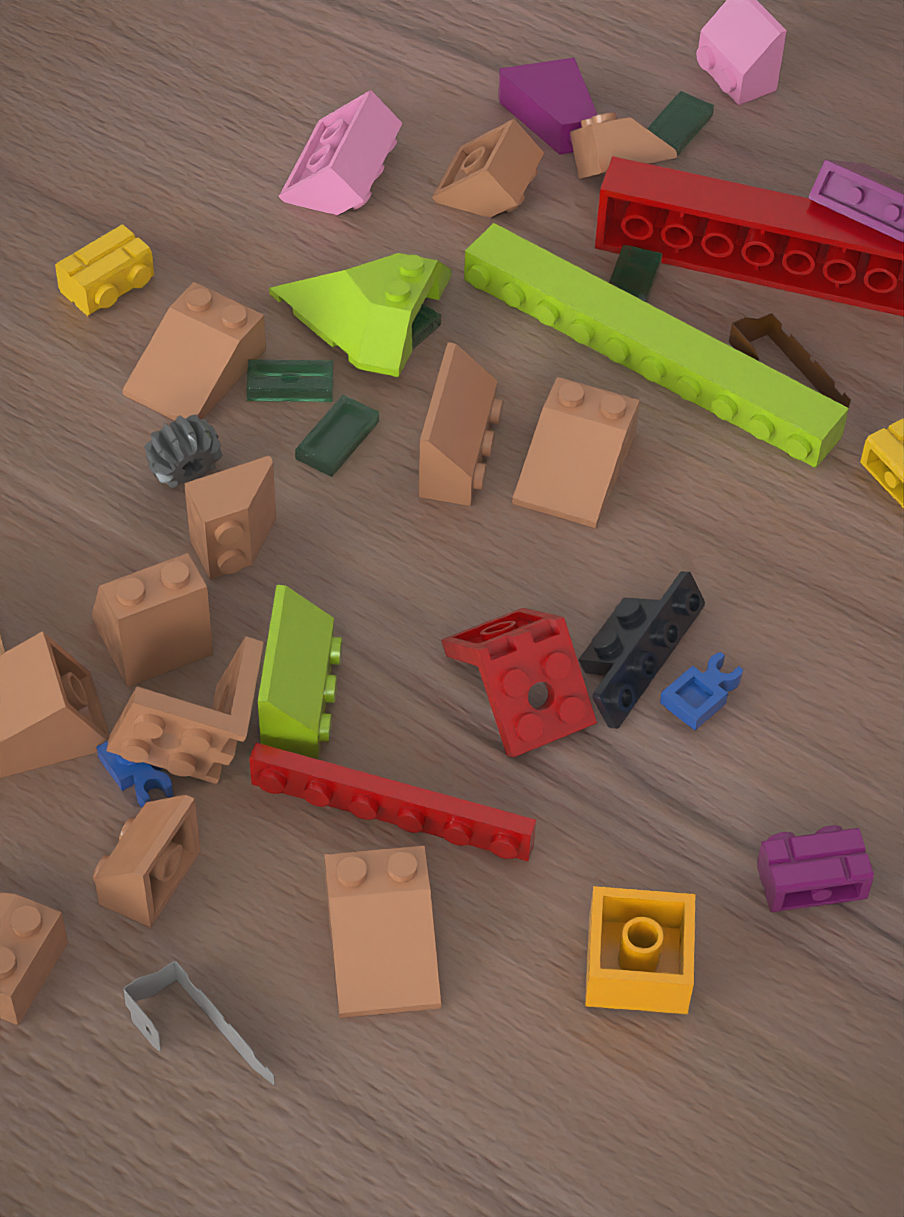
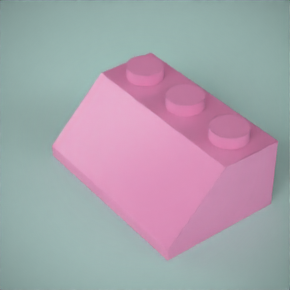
M372 90L318 121L279 198L285 203L334 215H339L352 207L354 209L362 207L372 194L370 188L374 180L384 170L383 162L387 154L397 144L395 138L402 122Z

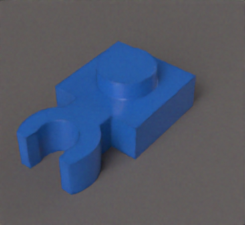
M722 652L711 656L708 661L707 670L704 673L692 666L661 692L660 703L694 731L726 704L728 696L726 691L734 690L741 682L743 669L740 666L731 673L719 671L723 667L725 658Z
M108 741L96 747L98 758L122 791L135 785L137 802L141 807L146 802L151 801L147 793L151 789H160L167 798L173 797L171 779L166 773L160 771L164 768L144 762H130L121 755L107 752Z

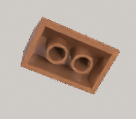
M447 342L420 437L419 497L471 506L475 489L482 490L484 487L487 464L482 463L484 456L491 457L495 431L490 430L492 424H500L504 400L497 399V380L455 343Z

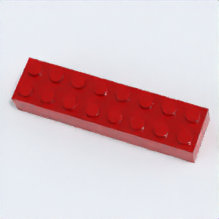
M612 156L600 188L595 249L904 317V242L805 197Z

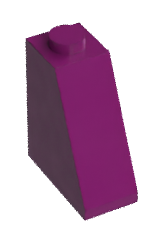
M575 58L499 69L498 99L500 104L558 154L574 152L570 132L582 128V120L598 115Z

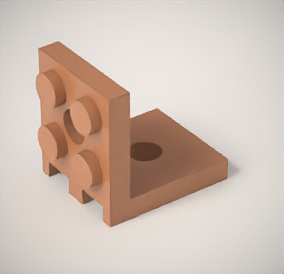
M245 636L216 685L212 709L136 686L109 736L106 751L121 755L130 762H144L167 769L170 773L177 776H190L217 784L220 780L222 764L229 766L235 756L237 740L244 742L247 737L264 642Z

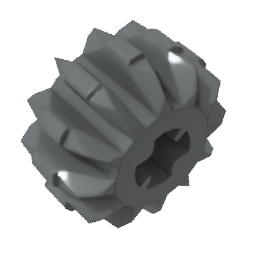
M196 414L190 415L186 419L180 415L170 424L164 422V427L160 431L152 432V440L144 446L147 454L146 458L149 462L148 466L153 475L158 477L161 483H167L171 488L177 487L181 483L184 484L197 478H202L203 474L207 471H212L216 468L215 462L223 456L220 450L219 436L213 426L209 425L206 419L201 420Z

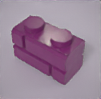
M830 825L819 829L815 834L795 836L791 832H780L761 842L757 869L762 886H764V893L770 912L868 899L874 873L868 854L865 852V844L859 828L843 830L840 826Z

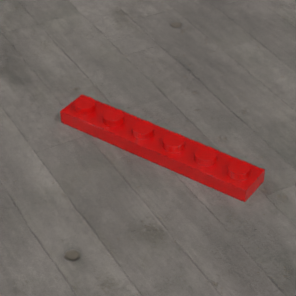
M255 743L249 757L251 785L259 786L268 793H284L305 799L314 806H330L351 812L361 819H377L395 824L407 832H424L444 838L454 845H470L485 849L504 859L517 858L524 861H529L534 847L536 819L260 743Z

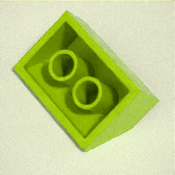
M276 585L258 696L260 742L267 746L319 760L321 742H330L332 714L325 713L326 703H335L337 675H331L332 665H340L343 640L342 637H334V617L286 585Z

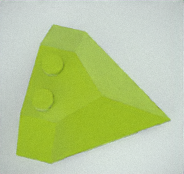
M396 253L342 271L270 287L269 294L278 302L284 300L293 308V315L331 347L338 345L348 354L349 362L356 368L399 377L412 353V323L425 298L440 299L452 276V269L438 260L423 258L413 254Z

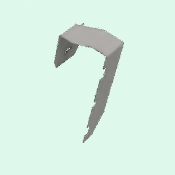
M176 961L171 962L156 973L137 978L123 988L125 1005L131 1012L132 1022L152 1046L161 1052L158 1030L135 1001L152 997L177 980L247 1063L261 1076L275 1085V1075L267 1066L264 1067L260 1063L251 1047L230 1023L229 1025L227 1024L224 1016L201 989H197L192 984L188 974Z

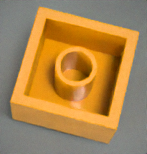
M593 886L589 916L585 1006L688 1014L694 986L696 894Z

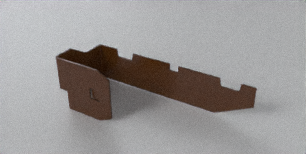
M773 313L758 319L744 317L732 322L729 343L732 348L759 361V356L750 342L768 335L822 395L849 408L851 398L845 392L842 395L835 388V381L816 360L813 363L810 359L811 355L792 334L789 337L782 330V323Z

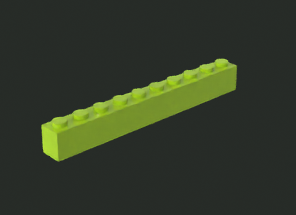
M495 223L465 250L464 280L475 288L481 289L504 301L507 305L523 311L544 325L551 326L566 334L576 342L584 344L607 356L610 360L624 365L644 376L647 380L678 394L681 398L691 401L715 414L718 418L751 433L757 439L768 442L795 459L817 468L843 436L849 408Z

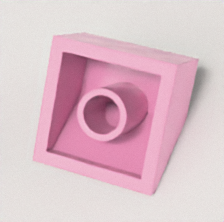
M726 0L700 32L699 47L696 52L697 61L700 67L714 78L723 92L727 93L738 105L744 104L777 91L787 30L757 0Z

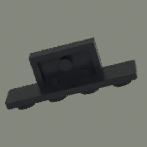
M681 571L660 600L624 597L578 659L585 673L606 675L594 691L592 697L609 728L618 729L705 606V600L691 572Z

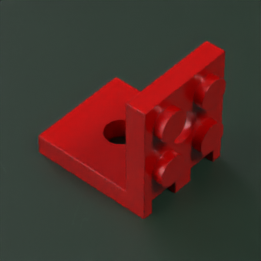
M520 608L441 639L446 657L478 666L506 755L514 758L597 724L564 617ZM543 682L548 691L547 699L542 706L533 708L528 700L529 690L534 684Z

